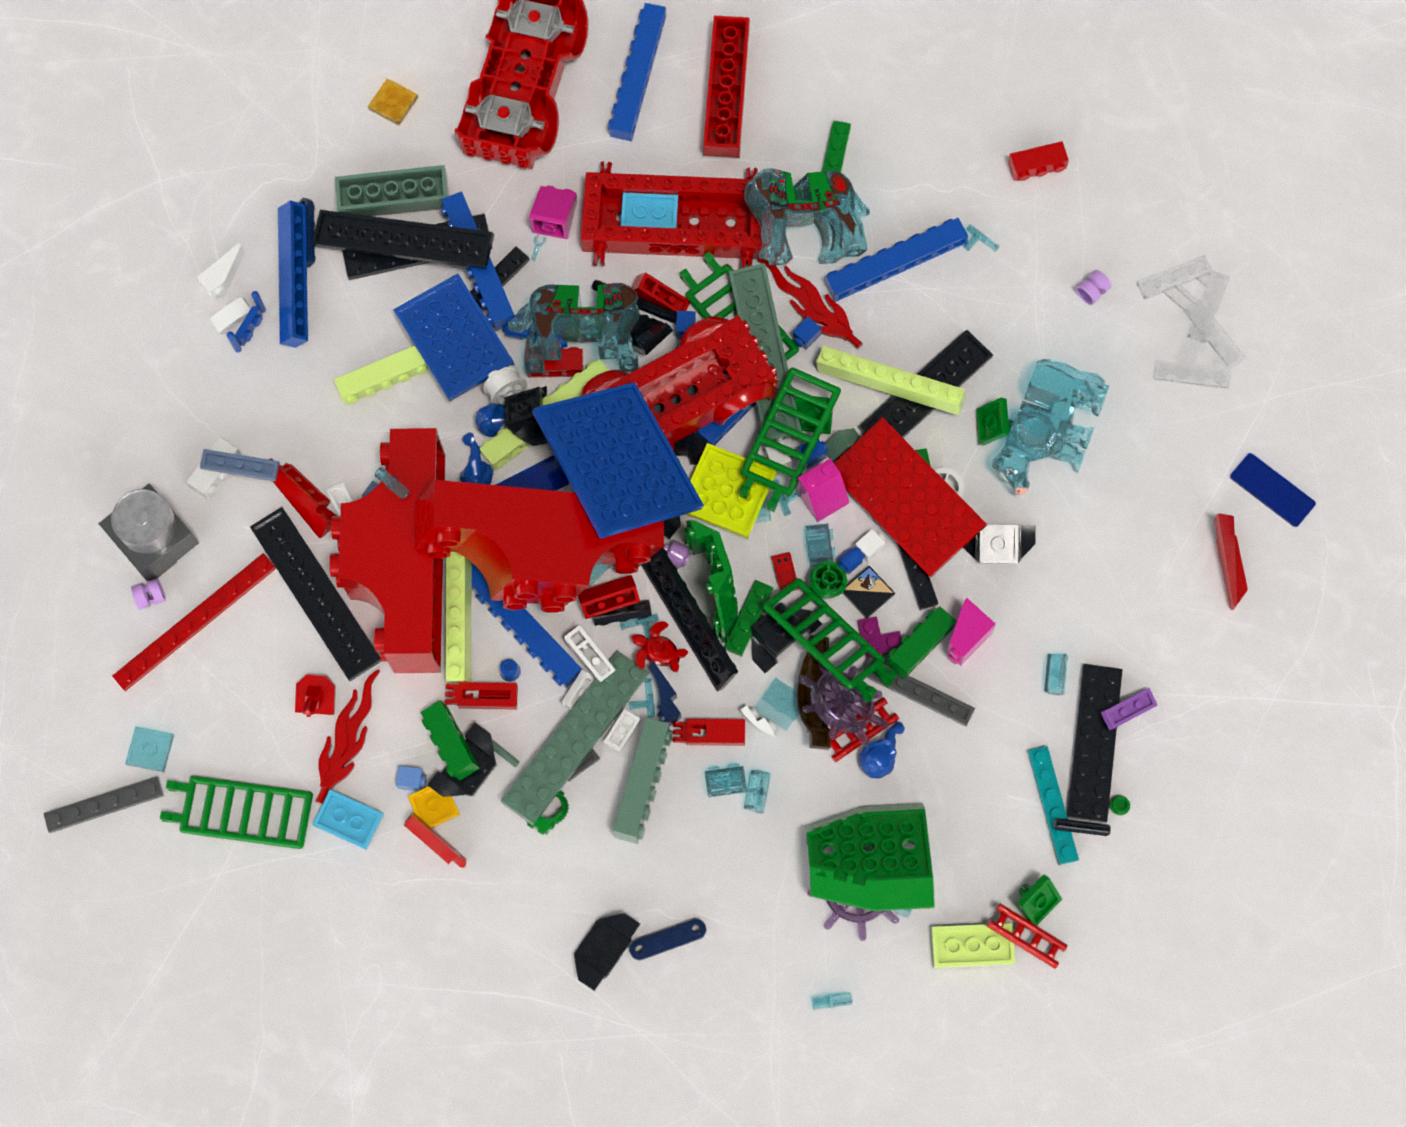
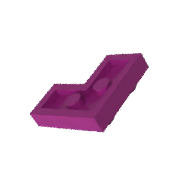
M877 617L858 620L860 635L882 656L888 655L894 648L898 649L901 646L902 637L900 631L881 635ZM868 652L865 654L866 659L872 657Z

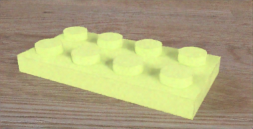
M1005 923L1003 928L1013 933L1012 923ZM987 924L931 927L934 968L1015 965L1014 943L989 929Z

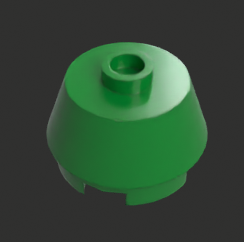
M825 561L815 566L809 576V582L813 591L822 599L837 597L847 587L846 572L837 563L832 561Z

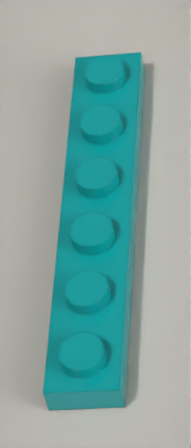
M1048 746L1028 750L1058 864L1060 866L1077 862L1079 858L1072 832L1054 829V820H1068Z

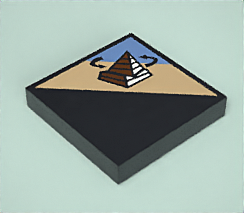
M869 565L847 584L842 594L867 619L895 595V592Z

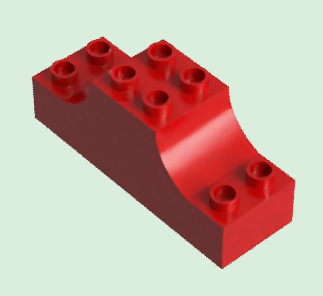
M436 428L390 429V441L380 443L381 465H385L386 475L368 495L356 501L341 503V515L332 516L331 536L333 540H337L339 553L330 554L331 577H336L337 587L344 588L351 600L369 603L385 615L384 628H375L374 646L375 651L380 652L381 661L388 662L394 673H441L443 558H430L427 556V550L414 549L415 503L434 480H445L446 454Z
M434 480L415 503L414 549L427 550V556L430 558L450 557L451 552L464 556L483 574L489 586L491 600L503 601V608L509 610L527 608V603L541 604V611L562 612L567 604L576 601V597L590 585V576L594 566L599 564L615 565V572L636 573L638 572V567L643 563L650 562L651 557L664 546V520L600 539L576 493Z

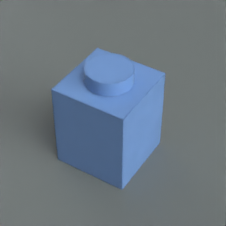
M399 766L396 786L398 789L419 791L422 787L426 786L427 775H424L423 769Z

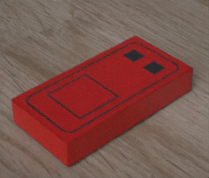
M790 552L771 556L780 591L797 579Z

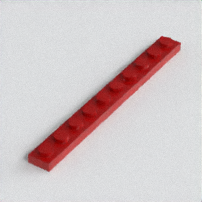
M264 553L261 554L118 670L112 677L126 692L276 570V567Z

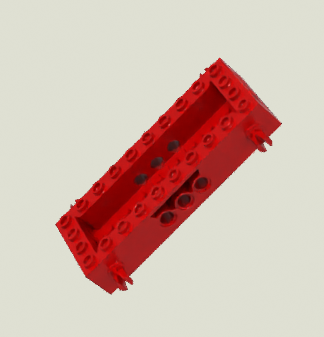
M604 161L600 163V173L586 172L581 245L583 252H594V266H597L599 258H601V266L605 265V253L703 257V255L710 252L715 258L742 259L741 268H745L746 264H748V267L752 266L753 259L761 258L766 260L767 235L761 227L762 224H766L768 228V222L763 219L766 215L757 211L761 218L757 220L745 200V190L748 185L755 188L756 191L758 190L755 181L758 169L755 167L752 176L750 167L746 168V179L611 173L612 163L608 161L606 169ZM762 179L763 190H766L765 187H769L770 180ZM623 193L678 195L677 227L621 226V222L616 218L622 215ZM759 196L760 201H762L763 204L762 206H759L758 210L765 211V208L763 210L762 208L766 204L768 206V203H765V201L768 200L765 197L761 199L762 196ZM692 218H697L700 222L692 225L689 221ZM732 219L736 222V224L734 226H728L726 222Z

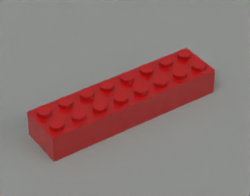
M714 15L703 144L704 156L740 158L750 17Z

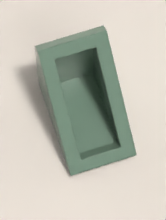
M854 428L838 431L825 443L828 448L827 456L833 462L838 460L860 439Z

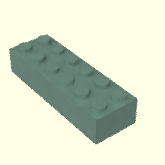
M445 165L335 177L337 210L343 213L377 216L441 209L440 207L443 206L441 199L449 196Z
M646 717L613 828L615 838L638 844L639 839H643L645 833L644 820L648 821L651 812L649 803L650 801L654 802L656 795L655 783L660 782L662 775L660 766L665 764L667 758L666 745L670 746L673 737L669 723Z

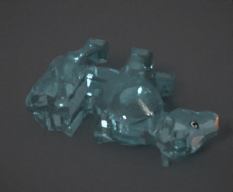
M1051 359L1037 361L1024 399L1048 409L1022 401L1019 412L1009 430L1005 445L1001 452L992 460V470L1000 476L1002 481L1010 485L1017 495L1025 494L1029 489L1028 472L1031 461L1042 458L1066 461L1071 464L1073 471L1078 473L1086 451L1079 450L1077 446L1070 443H1079L1083 449H1087L1094 427L1086 428L1083 425L1073 424L1075 409H1084V405H1087L1095 416H1099L1109 386L1105 385V380L1098 374L1077 370L1063 362Z

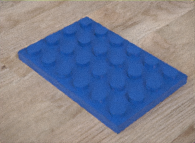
M459 274L450 277L393 309L449 402L485 382L492 371L515 365Z

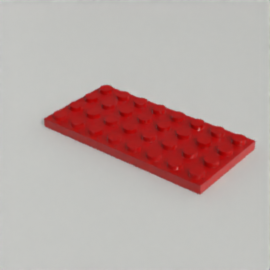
M883 417L834 462L841 473L845 489L931 578L987 526V523Z

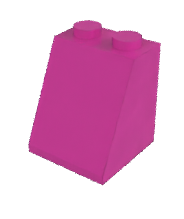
M550 185L546 187L540 186L529 216L532 233L568 240L578 201L577 193L570 189H556Z
M831 458L798 477L797 493L817 523L849 504L841 473Z
M968 598L964 600L947 650L948 659L954 664L958 663L960 666L992 635L996 625Z

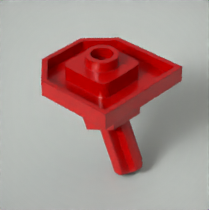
M305 675L296 683L295 712L303 713L307 717H311L313 714L334 715L336 685L327 675Z

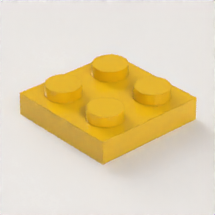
M429 786L407 796L415 814L432 829L460 815L452 797H442Z

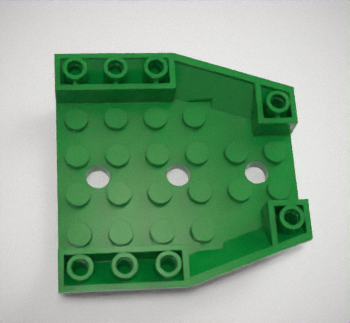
M687 520L686 528H684L686 546L692 551L693 555L705 552L708 564L711 563V575H709V582L706 585L709 594L713 593L717 610H715L716 617H713L714 631L717 637L721 639V642L725 643L738 619V601L736 597L734 598L736 590L731 565L720 532L695 520Z
M923 803L862 806L806 826L811 897L870 911L935 907L932 862L926 811ZM911 843L914 845V848L906 849L904 844ZM870 845L874 849L872 851H865L863 848ZM829 847L832 848L834 851L830 854H827L823 850Z

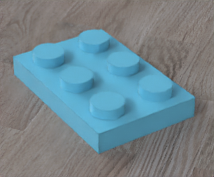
M623 193L621 226L676 228L678 195Z
M330 789L313 826L367 850L384 814Z

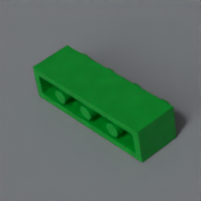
M940 606L935 611L932 609L926 615V620L923 623L919 622L914 627V633L911 636L906 635L900 642L901 646L898 649L894 648L887 657L889 659L886 665L903 680L954 629L957 620Z
M439 700L420 712L424 718L422 723L427 730H430L432 734L430 739L435 746H438V754L443 761H446L448 765L446 770L451 777L454 776L458 780H462L480 768L445 703Z

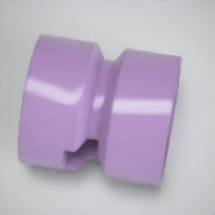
M1094 270L1087 277L1088 280H1083L1076 287L1079 297L1089 305H1093L1112 286L1107 276L1099 270Z
M158 578L147 581L146 585L140 583L131 586L133 598L139 610L149 607L151 603L158 604L166 601L163 587Z

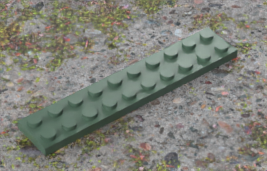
M762 263L729 271L737 313L742 321H747L751 335H755L759 342L760 350H764L767 355L769 366L772 365L777 373L776 377L779 383H777L778 391H776V398L789 370L766 265ZM786 393L782 403L797 409L794 396ZM764 398L757 401L761 426L775 398L772 400ZM777 411L773 420L802 432L798 418L783 411ZM770 427L765 437L779 441L792 438L793 436Z
M617 651L609 661L616 671L601 683L597 679L594 680L501 800L503 805L530 824L534 825L649 675V671L640 669L634 661L621 652Z

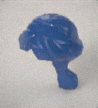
M491 403L477 411L475 423L477 429L483 435L489 437L497 435L505 420V406H502L501 403Z
M467 433L463 436V442L471 447V454L468 465L461 472L459 480L466 483L490 485L494 469L491 468V465L481 460L480 447L477 445L473 433Z
M896 721L887 730L884 739L870 743L859 754L861 770L870 778H883L894 769L897 754L895 735L904 733L905 727L902 722Z

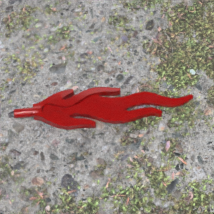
M757 259V262L765 263L766 267L770 269L779 289L793 296L802 304L805 310L795 301L790 300V305L803 319L809 317L815 323L824 325L820 326L822 328L821 333L826 336L840 338L845 341L849 340L858 349L862 346L863 343L853 335L844 309L834 302L828 294L825 295V299L834 313L827 309L817 288L810 281L791 272L788 266H785L784 270L787 276L801 286V288L796 287L783 277L775 264L769 260Z
M379 670L373 672L364 683L361 704L356 713L350 718V713L358 700V692L354 689L351 700L338 716L335 725V748L330 758L332 739L330 736L326 739V744L318 762L321 790L315 802L323 805L328 791L343 781L355 767V764L351 762L344 768L348 762L358 755L365 743L368 731L366 726L363 727L357 742L356 737L361 723L371 710L372 684L380 673Z

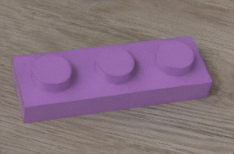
M1147 688L1102 711L1101 714L1108 729L1112 730L1158 706L1150 688Z

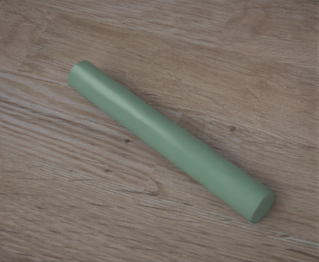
M492 740L494 751L516 768L520 761Z

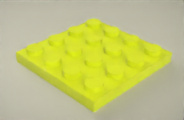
M707 443L690 480L704 506L701 510L686 515L748 539L770 488L754 482L747 500L740 497L739 492L747 479L740 474L746 458ZM753 461L749 471L771 481H774L777 475V470Z

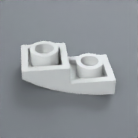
M241 297L222 308L210 320L218 332L223 334L236 322L241 323L251 308L244 297Z
M746 705L740 709L758 729L773 737L777 735L774 731L777 728L771 719L767 720L765 717L758 721L757 718L760 716L754 707L750 709Z

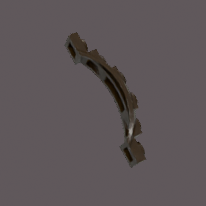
M810 635L808 637V640H810L815 635ZM825 637L814 646L821 654L829 649V637ZM807 652L797 681V707L801 720L807 727V732H809V748L829 750L831 748L830 729H828L825 707L826 668Z

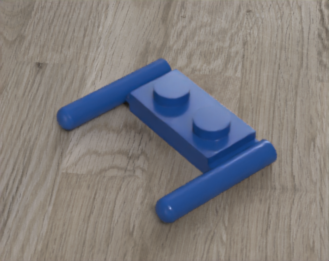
M253 291L251 294L256 306H252L236 334L234 335L232 331L226 334L236 353L241 352V345L245 346L246 342L251 340L254 329L262 322V313L266 311V307L257 291Z

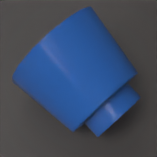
M506 659L501 663L499 673L503 680L512 682L519 678L521 669L514 660Z

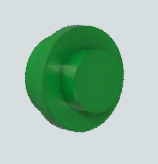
M1115 796L1110 802V808L1116 815H1125L1130 810V802L1125 796Z

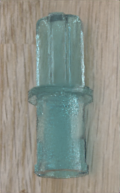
M380 467L375 472V477L386 485L387 490H392L401 499L409 495L410 491L398 481L397 477H393L387 472L384 467Z
M829 993L830 995L812 997L813 1010L830 1007L834 1009L833 1007L851 1005L853 1002L851 993L835 995Z

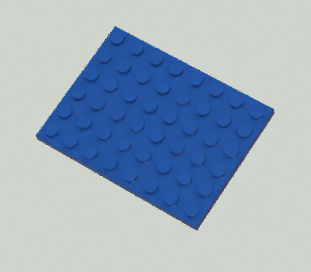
M635 382L533 409L532 413L600 539L703 508L704 504Z

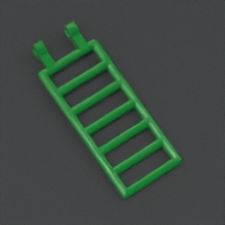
M710 252L703 255L705 258L703 262L714 273L697 284L686 268L680 272V279L690 288L685 294L686 298L704 319L711 317L706 309L732 291L730 282L702 303L694 296L725 273L729 275V271L733 270L729 264L720 267ZM735 301L715 316L725 318L736 310ZM779 325L782 342L790 349L785 353L787 361L799 352V348Z
M792 367L789 369L740 471V474L747 478L739 492L740 497L747 500L754 482L760 483L775 490L767 504V509L775 512L782 494L786 496L793 494L798 483V477L802 475L841 393L839 387ZM794 376L832 392L828 403L791 387L790 384ZM786 393L824 409L820 420L783 404L782 401ZM777 411H783L816 426L812 436L773 420ZM773 427L808 443L804 453L765 437L769 428ZM761 444H765L800 460L796 470L757 454ZM753 461H757L792 477L788 487L749 471Z
M797 578L763 604V609L848 690L855 687L867 703L873 700V696L878 691L873 686H869L864 682L865 678L875 672L881 678L884 685L889 687L893 683V679L897 677L895 672L888 670L883 665L885 658L802 579ZM798 587L806 594L781 614L772 607ZM813 600L820 608L793 627L786 619ZM825 613L834 620L810 640H807L800 633ZM839 626L848 633L823 654L814 647ZM854 639L861 648L835 667L828 659ZM867 652L875 659L872 664L852 680H849L842 674L843 671Z
M194 775L189 778L188 784L167 780L166 789L168 791L186 793L182 815L161 811L160 820L162 822L180 823L179 831L181 833L302 849L304 847L313 793L310 791ZM196 784L208 785L200 828L188 826ZM216 786L227 788L219 830L207 829ZM235 789L246 790L238 833L227 831ZM254 792L266 793L258 836L246 834ZM274 794L285 796L277 838L266 837ZM293 797L305 798L297 841L285 839Z

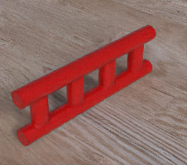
M884 697L830 733L831 747L836 753L831 757L835 763L899 720L896 713L890 716L883 707L888 704ZM877 711L884 721L874 727L867 717ZM861 722L868 732L858 738L851 728ZM846 733L852 743L842 749L836 739Z
M999 903L995 910L1001 914L996 923L990 920L987 927L1056 969L1059 962L1054 957L1058 949L1064 952L1068 945ZM1007 918L1018 923L1013 933L1003 928ZM1024 928L1035 934L1030 944L1020 938ZM1041 939L1052 944L1047 954L1037 949Z

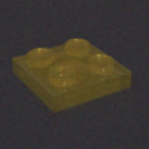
M387 78L368 105V109L399 126L418 99V94Z

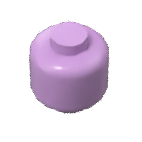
M672 541L670 545L666 543L664 547L668 557L677 569L681 568V566H686L691 556L689 547L678 541Z

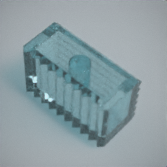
M828 523L805 526L810 567H815L825 561L833 562V559L836 558L835 547H831V540H834L833 529H829Z
M735 763L728 765V768L720 769L719 766L709 767L708 771H704L708 798L747 792L744 766H739V764Z

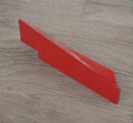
M285 463L284 466L279 465L277 479L273 483L318 538H322L331 530L332 516H337L327 508L330 500L292 464Z
M1218 513L1214 519L1218 537L1216 542L1230 609L1234 610L1248 591L1237 535H1235L1234 516Z

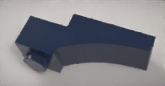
M653 663L648 669L660 695L661 705L657 707L659 712L657 716L661 722L669 723V726H671L673 722H677L682 718L680 711L673 703L677 699V693L657 665Z

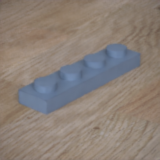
M203 449L200 468L276 481L280 463L274 460Z

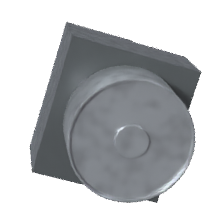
M150 483L142 489L131 491L122 496L115 504L112 513L98 523L146 581L159 578L174 566L181 557L199 544L191 531Z

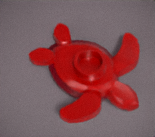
M667 622L655 623L650 628L649 639L640 634L632 636V642L636 646L642 647L635 654V661L640 669L645 668V660L647 659L658 666H670L673 672L679 671L678 663L680 658L686 657L688 651L686 649L677 650L675 644L670 639L660 636V633L668 628L669 624Z

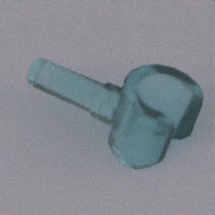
M539 235L534 238L535 249L531 260L535 261L540 247L546 242V237L543 238L542 243L537 241Z

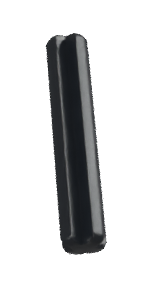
M1066 819L1054 820V829L1059 831L1108 836L1111 832V827L1107 824Z

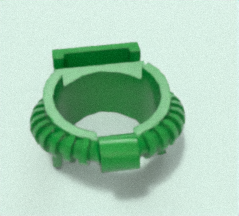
M560 790L556 795L562 803V809L555 817L543 818L540 816L534 825L527 822V826L532 829H538L537 832L541 835H547L550 830L554 829L555 824H559V822L565 819L564 817L567 816L566 814L569 810L568 800L564 797L565 793Z

